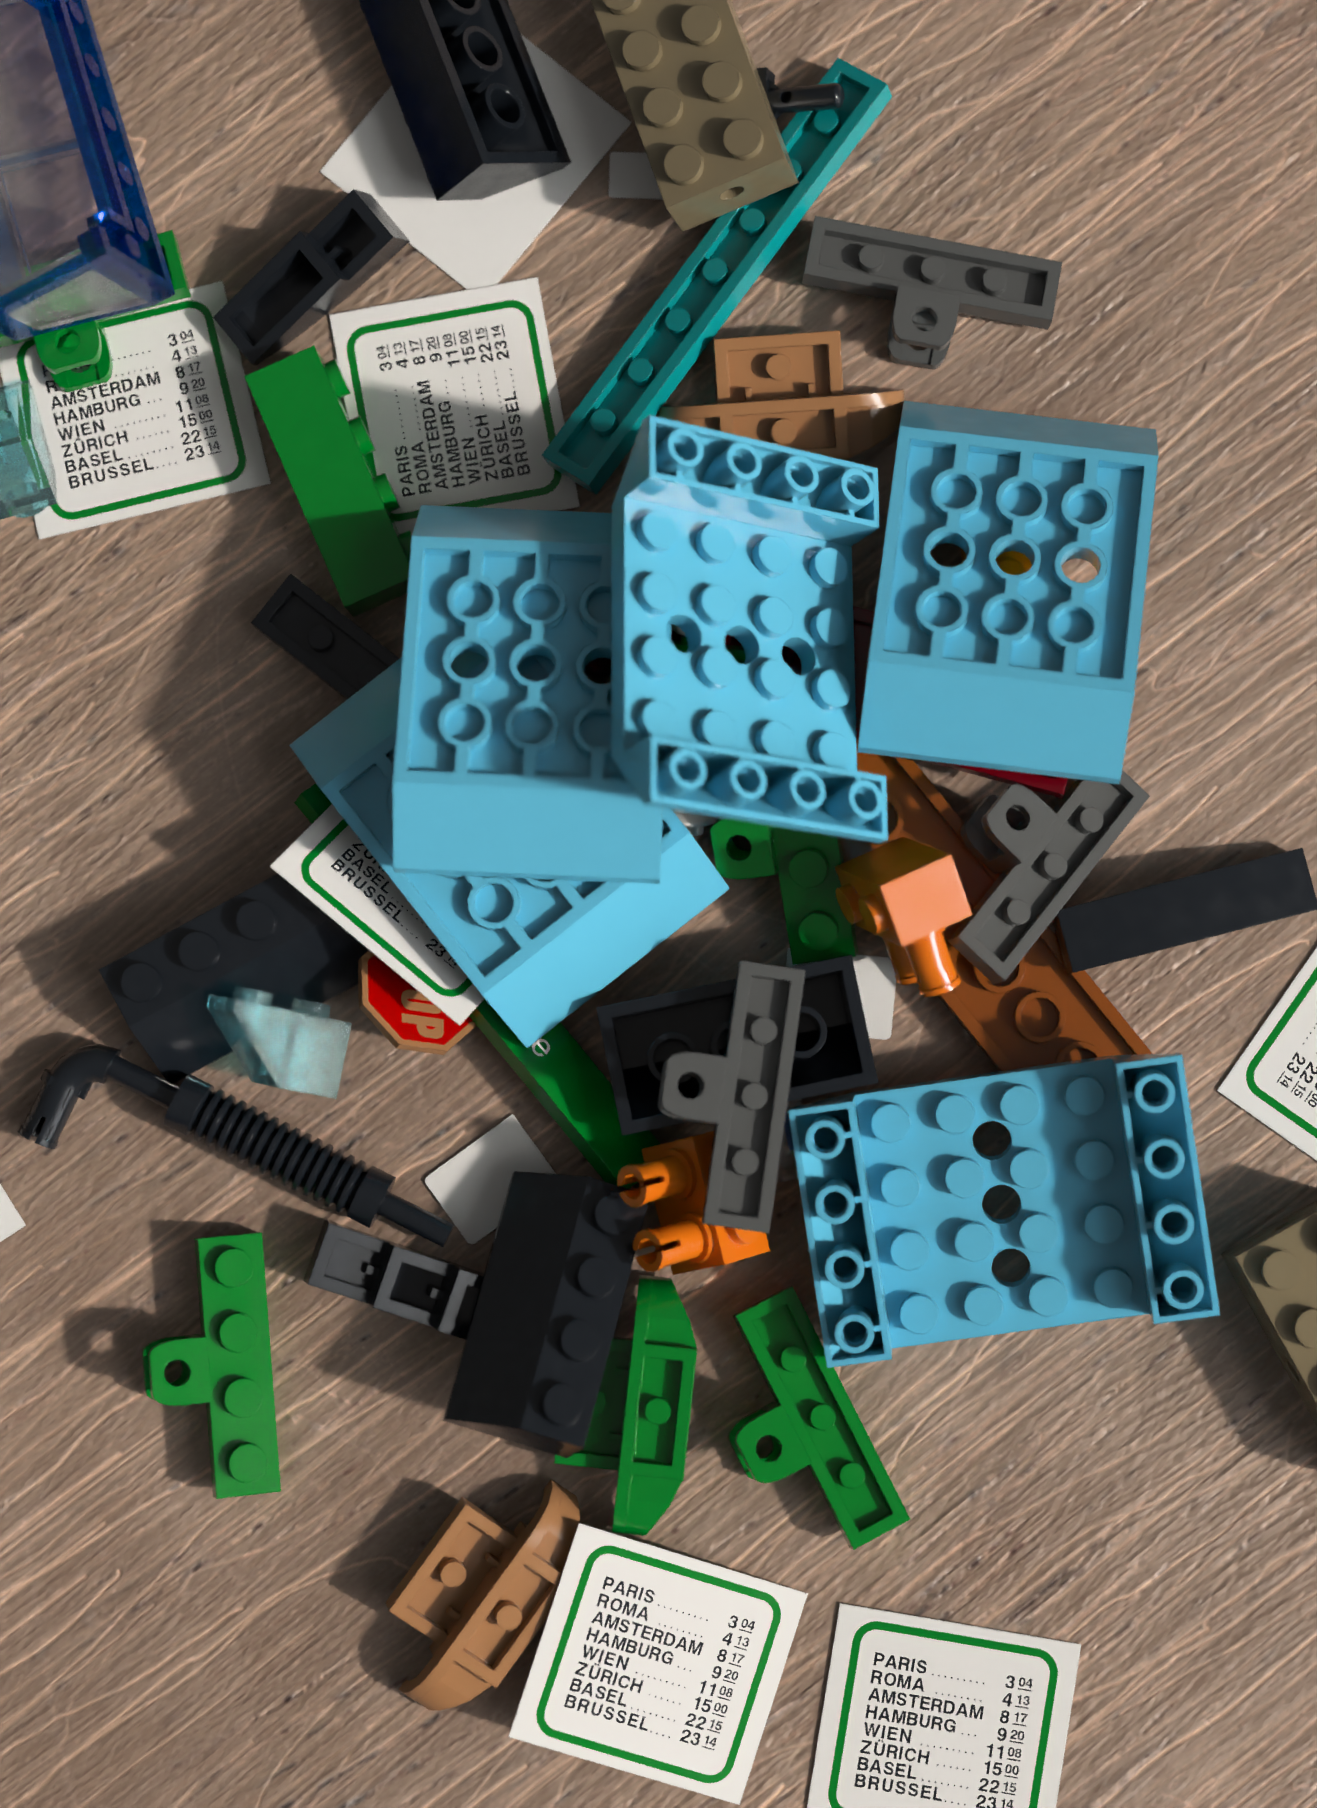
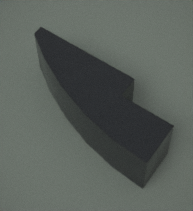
M353 189L310 233L299 231L213 318L252 365H258L289 344L348 298L392 259L410 240L371 194Z

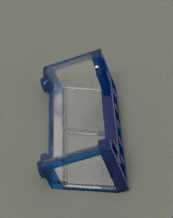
M0 0V333L17 341L154 306L175 295L87 1Z

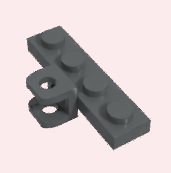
M815 216L802 284L894 301L887 336L889 358L895 363L934 370L940 367L945 360L955 330L958 313L1049 330L1053 319L1062 262ZM908 344L926 347V349L917 351L912 349Z
M1122 770L1119 784L1077 779L1053 810L1034 792L1019 784H1013L1005 788L1000 796L990 795L984 798L961 826L960 834L969 850L994 874L1002 873L971 911L972 916L965 918L948 942L993 984L1005 981L1150 796Z
M740 960L737 966L725 1057L684 1052L671 1056L663 1063L657 1100L658 1110L675 1120L715 1125L701 1224L769 1233L806 970ZM681 1076H691L697 1081L699 1091L694 1099H687L679 1093L677 1085Z

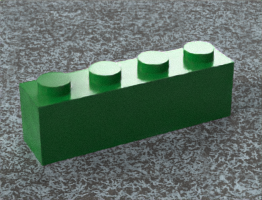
M313 345L244 376L344 607L355 617L407 594L412 533L409 530L399 534L390 512L400 508L399 502L386 474L383 473L374 477L365 455L376 450L362 418L358 416L350 420L340 398L351 393L336 359L325 363Z

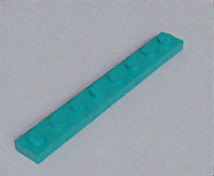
M840 58L836 59L819 84H840L844 90L845 97L842 107L839 109L797 112L781 133L799 183L719 216L543 452L542 457L549 466L597 495L634 445L642 421L647 416H655L888 104L892 95L887 83Z

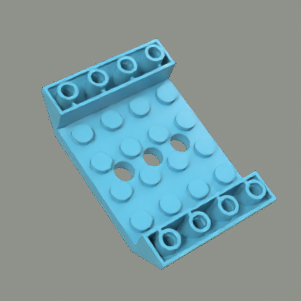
M904 401L899 426L857 752L1111 784L1120 783L1137 675L1159 456L1156 429ZM950 543L959 546L965 552L967 559L958 566L944 567L934 561L930 552L940 544ZM1017 551L1029 558L1032 567L1023 574L1011 575L999 568L996 558L1004 552ZM1071 559H1084L1095 567L1098 575L1093 580L1078 583L1066 577L1061 566Z
M652 415L647 416L642 421L612 504V760L644 805L874 843H883L888 840L886 776L857 771L852 546L879 529L878 468ZM667 623L676 625L684 632L688 642L687 653L678 651L673 643L668 640L666 635ZM725 635L733 636L741 643L746 656L745 664L736 662L733 656L726 651ZM783 646L789 647L797 653L802 665L801 675L793 673L789 665L783 661Z
M420 506L411 538L393 772L394 873L660 884L663 808L644 805L612 760V682L597 684L589 680L584 674L585 667L592 660L597 658H609L612 660V513ZM667 623L666 635L668 640L671 641V624ZM467 652L481 654L488 661L487 669L481 675L471 679L462 678L451 669L453 661L459 655ZM532 655H542L549 658L554 663L555 668L546 679L542 681H529L522 677L517 670L521 661Z
M467 652L459 655L453 661L451 669L458 676L471 679L481 675L487 669L488 661L481 654ZM532 655L521 661L517 670L522 677L529 681H542L552 674L555 665L545 656ZM401 657L289 746L322 792L474 986L524 1046L529 1048L730 888L672 809L663 808L660 884L394 873L393 772L402 668Z
M1181 1053L1110 1055L857 1091L788 1109L827 1368L892 1359V1349L1146 1314H1150L1154 1324L1220 1315L1183 1056ZM985 1122H999L1009 1130L1011 1140L1007 1149L1001 1154L986 1156L980 1153L973 1145L975 1130ZM997 1185H1006L1018 1193L1020 1205L1011 1217L995 1219L985 1212L982 1207V1200L990 1188ZM1017 1249L1027 1256L1029 1269L1023 1278L1015 1282H1005L998 1279L991 1269L993 1259L1002 1250Z

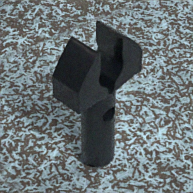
M767 67L757 68L775 120L785 113L839 109L844 103V90L838 83L779 88L775 85L774 73Z

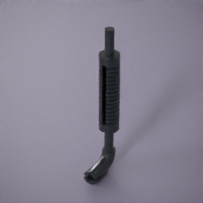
M102 1044L77 1047L60 1057L51 1070H44L40 1078L44 1083L24 1124L18 1130V1133L26 1139L30 1140L32 1136L37 1137L36 1144L55 1149L78 1098L85 1100L93 1083L104 1084L109 1079L168 1109L163 1122L165 1126L185 1136L194 1133L193 1140L199 1142L204 1139V1145L207 1147L215 1144V1151L219 1153L226 1149L227 1157L232 1158L237 1155V1162L241 1164L248 1160V1167L251 1169L259 1165V1173L264 1175L270 1171V1178L273 1180L281 1176L282 1185L285 1186L291 1182V1189L294 1191L302 1187V1194L307 1197L313 1193V1200L316 1202L324 1198V1206L328 1208L335 1203L336 1212L340 1213L346 1209L347 1217L368 1228L373 1226L379 1215L441 1247H444L454 1228V1224L391 1193L396 1177L374 1166L366 1169V1162L363 1160L355 1164V1157L351 1154L344 1159L343 1150L339 1149L333 1153V1145L327 1144L323 1147V1141L319 1138L312 1142L311 1134L306 1133L301 1136V1130L297 1127L290 1131V1124L287 1122L279 1126V1118L274 1116L268 1120L267 1112L263 1111L258 1114V1108L253 1105L247 1109V1103L243 1100L236 1104L235 1096L230 1095L225 1098V1091L221 1089L214 1093L213 1085L191 1074L184 1079L179 1087L120 1057V1049Z

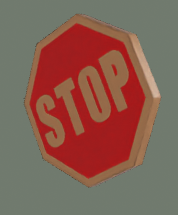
M370 950L358 960L359 1008L395 1048L444 1055L477 1026L469 1016L459 1026Z

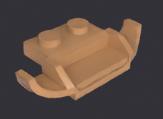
M840 330L713 339L717 402L704 403L702 405L662 406L655 415L665 419L832 458L848 460L859 453L873 448L899 428L904 403V389L858 394L843 393Z
M551 1479L544 1488L543 1500L530 1523L526 1525L520 1521L514 1531L462 1497L385 1602L389 1612L433 1640L429 1647L433 1657L418 1676L410 1681L406 1679L399 1688V1691L428 1710H444L471 1701L491 1686L495 1688L499 1686L548 1618L578 1524L580 1523L579 1503L576 1495Z

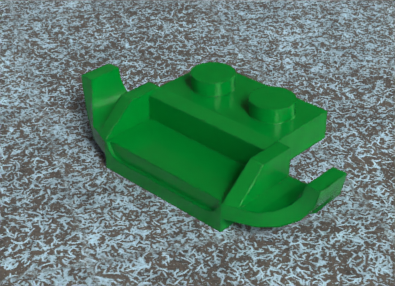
M639 1274L633 1339L613 1337L584 1448L569 1458L555 1455L554 1464L618 1470L612 1532L646 1535L671 1505L684 1480L697 1346L690 1320L672 1278Z

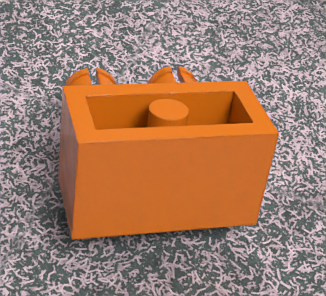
M901 837L835 867L842 885L836 889V897L842 913L849 923H855L857 926L883 938L896 974L895 979L897 983L909 985L918 982L919 992L924 997L941 995L960 984V977L956 974L942 932L947 926L972 916V912L951 854L909 838Z
M714 1131L641 1149L644 1163L627 1165L621 1168L618 1173L617 1186L636 1181L639 1182L638 1188L619 1193L625 1204L630 1207H640L648 1202H655L661 1227L638 1232L633 1243V1251L655 1246L654 1252L635 1257L641 1268L647 1272H655L670 1265L672 1274L675 1275L726 1265L770 1251L766 1233L701 1224Z

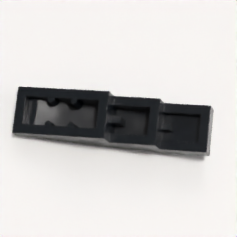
M1303 848L1064 908L1059 911L1052 921L1066 972L1071 974L1317 910V898Z
M324 1220L303 1281L308 1285L368 1303L372 1308L434 1327L437 1331L466 1339L484 1273Z

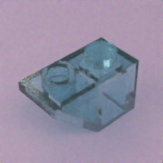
M235 986L233 998L209 994L207 1008L251 1082L328 1098H337L352 1023L329 1018L330 1005L293 998L291 1010L271 1006L273 993Z

